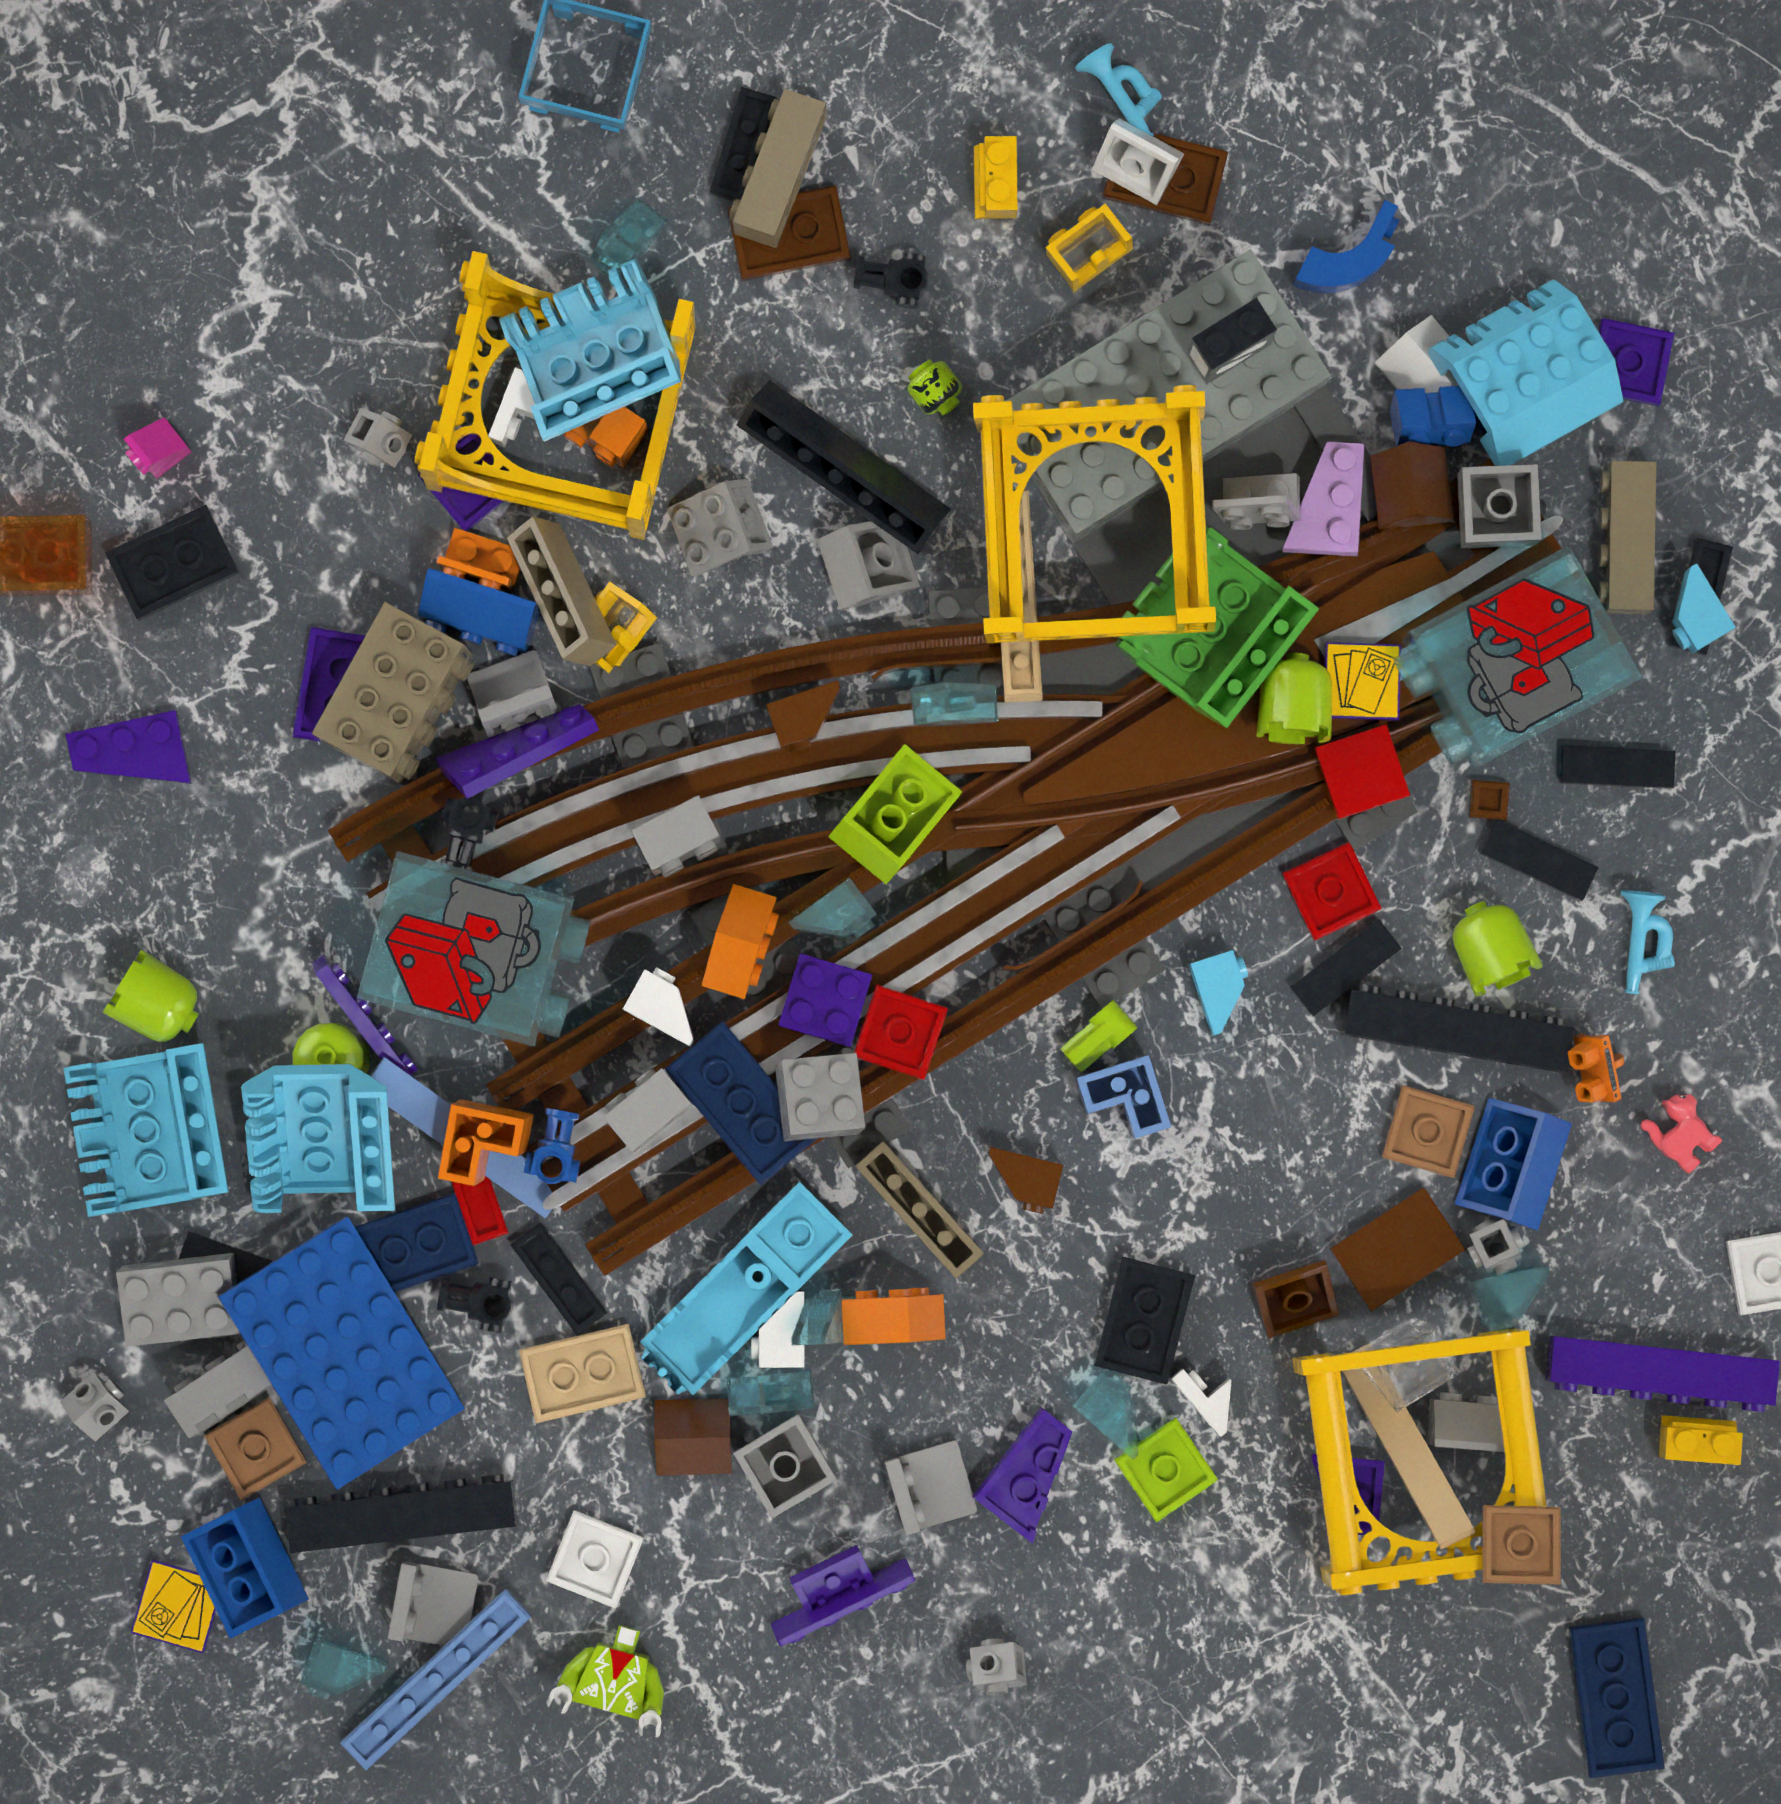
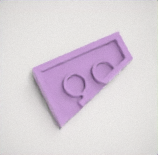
M1326 443L1301 503L1300 521L1293 522L1282 552L1358 556L1364 444Z

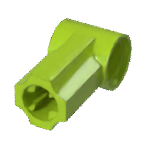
M1112 1000L1089 1020V1025L1075 1034L1060 1048L1080 1073L1108 1049H1114L1138 1028L1115 1000Z

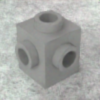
M360 408L344 441L360 450L359 458L368 464L378 468L380 463H384L395 468L400 458L405 454L412 434L400 428L403 421L385 411L379 415Z
M1490 1219L1474 1228L1476 1232L1470 1234L1474 1245L1467 1249L1476 1268L1484 1266L1488 1274L1495 1271L1497 1276H1500L1517 1267L1516 1261L1522 1259L1519 1249L1525 1245L1515 1226L1508 1229L1504 1219L1497 1222L1495 1219ZM1495 1243H1500L1504 1246V1252L1496 1256L1490 1253L1491 1246Z
M95 1372L79 1383L73 1391L60 1401L73 1423L94 1441H97L129 1412L121 1400L125 1395L122 1389L111 1378L105 1382Z
M987 1639L981 1641L980 1647L970 1648L971 1659L966 1661L968 1679L970 1682H973V1686L986 1691V1695H1003L1008 1693V1688L1027 1685L1024 1648L1014 1642L1004 1643L1003 1639Z

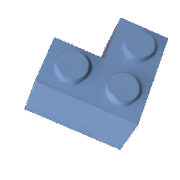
M1149 1055L1075 1079L1086 1115L1122 1104L1133 1139L1171 1128Z

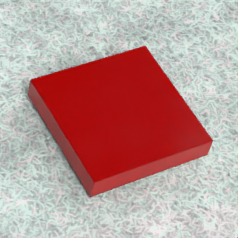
M1387 724L1314 748L1338 820L1410 796Z
M1349 842L1281 874L1313 942L1382 909Z
M876 985L854 1053H857V1058L925 1080L948 1008Z

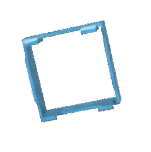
M544 0L518 97L520 104L530 106V111L545 115L551 111L601 124V129L617 133L620 132V129L625 130L652 28L651 21L572 0ZM550 5L553 6L552 9L555 17L572 21L575 11L625 24L626 35L642 38L621 119L526 96L535 69Z

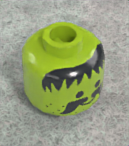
M929 359L908 376V379L911 381L907 388L908 393L926 415H932L939 411L942 416H945L960 404L957 396L962 391V383L945 362L938 361L933 363Z

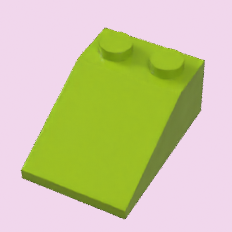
M904 744L828 837L882 882L887 884L952 806L962 791Z

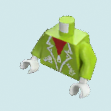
M619 1625L613 1645L598 1642L596 1648H584L566 1665L557 1683V1687L551 1691L548 1697L547 1706H550L553 1699L559 1698L565 1703L561 1712L563 1714L567 1712L571 1701L639 1720L638 1731L641 1736L643 1735L644 1726L648 1724L654 1725L656 1727L655 1737H659L661 1734L660 1716L664 1690L658 1669L649 1663V1656L635 1652L640 1631Z

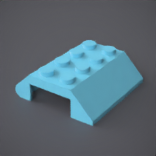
M636 258L621 264L623 275L630 288H627L617 267L608 270L609 280L618 294L617 297L611 300H607L603 288L595 276L586 281L596 303H593L583 282L553 294L555 305L562 318L559 317L548 297L540 300L541 310L550 324V327L541 331L533 313L527 306L519 309V314L528 333L525 332L515 312L499 318L506 341L515 349L535 403V405L530 407L544 442L681 382L679 358L674 346L671 344L670 334L655 294Z
M1554 279L1540 286L1538 290L1535 289L1527 293L1528 303L1532 310L1515 300L1509 303L1508 307L1504 306L1478 320L1476 325L1474 323L1466 327L1465 333L1473 346L1461 337H1458V335L1453 334L1446 341H1440L1428 349L1429 356L1439 374L1443 376L1449 370L1451 371L1486 429L1487 433L1480 439V442L1495 466L1513 465L1624 402L1613 355L1578 297Z
M204 1043L167 1049L166 1052L63 1068L66 1084L86 1082V1086L67 1089L68 1098L78 1099L93 1095L95 1109L83 1108L71 1112L72 1121L92 1119V1123L73 1126L78 1158L98 1156V1161L79 1164L80 1172L92 1173L105 1169L107 1183H92L83 1187L84 1196L104 1193L105 1197L85 1201L88 1217L194 1200L229 1192Z
M351 1064L276 1065L242 1084L243 1111L246 1116L252 1117L246 1120L245 1131L249 1174L256 1177L250 1182L252 1208L258 1213H282L283 1194L356 1192L357 1211H395L388 1096L385 1085Z

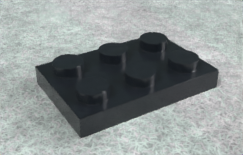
M207 505L105 552L138 621L240 573Z
M1122 1256L1094 1366L1167 1385L1195 1275Z

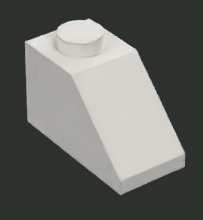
M657 967L653 973L644 970L623 1010L691 1047L694 1039L680 990L673 985L676 978Z
M797 1291L759 1329V1337H752L751 1357L752 1360H759V1368L805 1367L804 1291Z

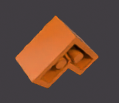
M622 407L565 432L563 436L580 448H582L584 443L592 447V451L595 453L594 456L605 465L613 468L615 464H618L625 468L647 435L648 428L643 418L626 407Z
M733 884L715 933L701 986L745 999L750 985L757 987L763 965L758 964L757 960L758 958L765 959L771 938L765 937V935L773 936L779 914L773 912L777 897Z
M463 1099L451 1104L438 1179L475 1186L485 1178L489 1151L516 1157L525 1153L528 1149L534 1114Z
M929 1287L888 1290L889 1297H878V1290L855 1291L856 1299L841 1300L844 1345L910 1343L946 1339L944 1295H929Z

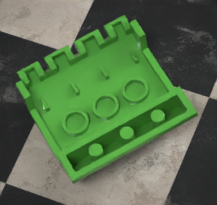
M1206 526L1210 607H1215L1216 609L1215 631L1117 637L1118 640L1114 645L1137 667L1195 711L1227 729L1318 612L1319 608L1290 586L1285 589L1228 546V539L1212 527ZM1173 553L1155 574L1162 583L1158 586L1150 581L1132 604L1139 613L1135 616L1127 611L1122 618L1176 615Z

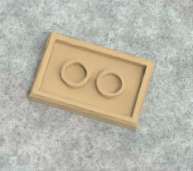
M629 1324L519 1350L536 1423L646 1397Z

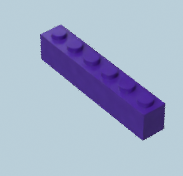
M1550 1336L1545 1381L1555 1382V1390L1577 1392L1578 1385L1593 1386L1592 1394L1615 1396V1389L1630 1390L1629 1398L1652 1400L1653 1393L1667 1394V1402L1689 1404L1690 1397L1705 1398L1704 1406L1727 1408V1401L1742 1402V1410L1764 1412L1765 1405L1776 1406L1780 1361Z

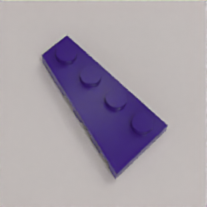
M581 704L435 759L441 772L468 799L599 729L594 717Z
M324 954L313 961L312 965L316 976L381 1060L383 1057L387 1058L416 1079L413 1073L418 1068L406 1052L401 1055L397 1053L391 1044L395 1041L394 1036L383 1022L377 1026L369 1015L373 1009L361 993H358L356 996L347 985L350 979L338 963L332 965Z

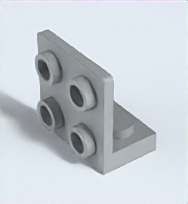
M1297 473L1223 478V499L1212 500V509L1226 525H1230V528L1235 530L1251 529L1253 524L1267 523L1269 527L1289 526L1290 521H1300V477Z
M748 479L724 481L670 506L667 510L690 574L693 577L702 575L741 556L759 554L773 548Z
M535 650L472 672L467 677L478 708V714L488 738L559 712L539 656Z
M953 1440L885 1460L906 1536L921 1532L920 1529L977 1512L957 1441Z
M409 1561L403 1562L399 1574L388 1639L402 1642L405 1639L444 1646L471 1621L479 1580L478 1574Z

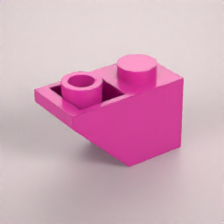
M165 417L124 438L130 447L125 452L129 459L143 475L150 472L156 479L192 452Z

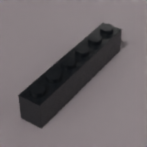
M770 380L751 399L736 426L916 554H919L935 536L951 511V508Z
M1359 984L1358 990L1352 989L1348 993L1342 1035L1558 1073L1568 1072L1569 1058L1567 1052L1571 1050L1575 1028L1565 1026L1566 1019L1544 1016L1543 1022L1528 1020L1529 1013L1507 1009L1506 1016L1491 1013V1006L1470 1003L1469 1009L1454 1007L1455 1000L1441 997H1433L1432 1003L1417 1001V993L1396 990L1395 997L1380 994L1381 987Z
M504 1474L481 1476L482 1483L467 1485L466 1478L445 1480L444 1488L429 1489V1483L406 1485L407 1492L392 1494L391 1487L370 1489L369 1497L354 1498V1491L331 1494L332 1501L317 1503L316 1496L294 1498V1506L285 1508L290 1553L516 1527L518 1525L513 1480L504 1481Z

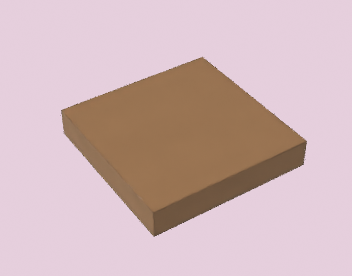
M1402 1085L1381 1157L1455 1178L1475 1106Z
M271 1397L204 1435L241 1501L307 1463L305 1456Z
M1483 1505L1482 1583L1560 1585L1561 1507Z

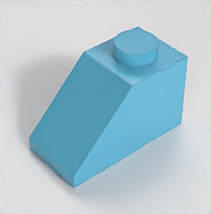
M1697 563L1684 573L1672 622L1676 628L1672 632L1677 643L1683 650L1688 648L1691 654L1736 628Z
M1233 950L1188 965L1211 1037L1222 1032L1245 986L1243 979L1248 977L1243 957H1235Z

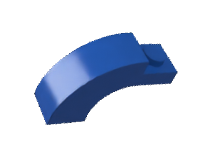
M1385 200L1366 238L1349 251L1330 253L1312 246L1293 286L1310 292L1335 293L1359 286L1374 276L1386 263L1395 245L1382 238L1384 236L1390 239L1400 220L1394 217L1398 206Z

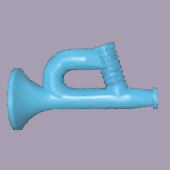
M1112 43L1095 50L1076 65L1077 72L1090 73L1104 84L1129 124L1154 136L1143 118L1161 100L1162 95L1157 89L1150 87L1144 76L1136 68L1130 65H1119L1112 69L1111 55L1114 49ZM1122 80L1129 81L1141 98L1136 106L1121 84Z
M1621 890L1620 894L1629 903L1633 916L1627 966V989H1625V993L1640 994L1638 988L1642 973L1675 966L1674 957L1671 953L1673 932L1669 922L1662 916L1650 915L1653 908L1665 900V895L1644 891ZM1649 930H1656L1658 933L1656 956L1644 958L1646 934Z

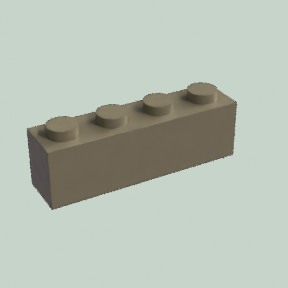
M787 89L783 90L780 100L774 99L768 114V120L771 121L767 133L761 132L756 144L755 153L759 154L754 166L749 165L743 178L742 186L746 187L741 200L735 199L730 211L729 220L733 221L735 235L777 248L827 119L826 102Z
M1611 461L1606 466V470H1601L1600 492L1606 493V507H1601L1599 513L1600 530H1605V544H1600L1598 562L1599 567H1605L1604 581H1599L1598 603L1604 604V613L1649 615L1654 611L1656 462Z
M532 516L510 534L507 540L562 659L591 666L613 649L616 643L561 525Z
M881 1142L855 1166L955 1279L984 1254L884 1142Z

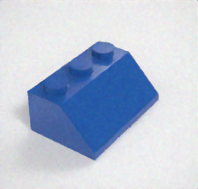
M428 568L418 617L424 620L425 624L444 634L446 629L449 628L461 632L459 638L464 641L481 645L483 639L495 643V650L516 657L518 651L527 653L541 611L536 602Z
M1489 1098L1455 1205L1538 1231L1572 1123L1545 1112Z
M260 1497L181 1536L230 1639L309 1600Z

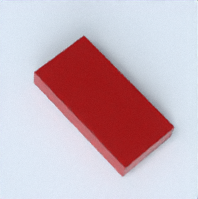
M485 1176L484 1180L475 1186L451 1181L473 1245L509 1234L491 1179Z

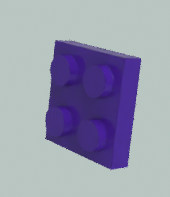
M800 953L778 1026L851 1047L872 974Z

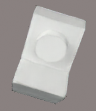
M515 367L488 435L494 444L502 447L506 446L508 439L514 440L521 424V419L517 418L518 413L535 419L530 407L535 405L525 375L519 368Z
M1181 1368L1170 1379L1216 1434L1222 1437L1227 1432L1231 1379H1226L1206 1396L1202 1391L1207 1388V1385L1197 1373L1192 1370L1187 1374Z

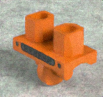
M1580 1033L1574 1036L1575 1047L1567 1053L1570 1065L1574 1069H1579L1582 1081L1577 1083L1575 1087L1577 1100L1579 1102L1593 1103L1597 1101L1617 1102L1622 1099L1616 1069L1625 1064L1624 1055L1612 1052L1609 1035L1589 1036Z

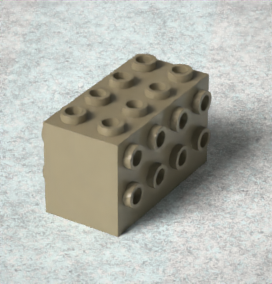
M384 602L312 734L326 745L402 785L405 778L410 780L415 774L420 760L416 758L423 745L428 747L434 740L438 731V727L434 725L440 714H447L456 698L453 691L459 680L464 682L474 666V662L471 661L473 654L461 642Z

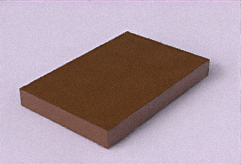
M1153 133V137L1184 153L1157 205L1107 178L1102 199L1210 225L1228 151Z
M836 185L797 194L777 248L735 235L733 221L730 220L742 281L851 260ZM732 206L727 207L729 216Z
M1424 1187L1329 1248L1370 1312L1465 1251V1248Z

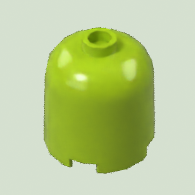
M1289 653L1286 655L1285 660H1280L1261 684L1256 736L1263 737L1265 733H1268V741L1283 744H1305V737L1318 736L1319 743L1331 740L1332 730L1331 675L1319 663L1309 661V655Z
M1485 901L1476 903L1465 909L1467 916L1461 919L1453 930L1454 947L1475 996L1485 995L1484 987L1496 984L1497 989L1501 990L1531 975L1529 967L1535 969L1543 967L1519 916L1512 908L1506 905L1496 904L1487 906Z
M142 949L110 1000L116 1005L114 1006L108 1002L103 1010V1013L157 1042H167L173 1039L180 1030L188 1033L199 1015L193 1011L197 1002V991L194 985L187 978Z
M319 1023L306 1029L297 1039L292 1052L293 1065L351 1064L365 1074L370 1068V1051L364 1038L352 1027L341 1023Z

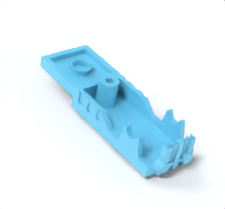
M799 1182L640 1341L645 1347L641 1359L649 1367H655L658 1371L657 1374L669 1381L668 1386L676 1394L688 1390L694 1395L811 1278L852 1234Z

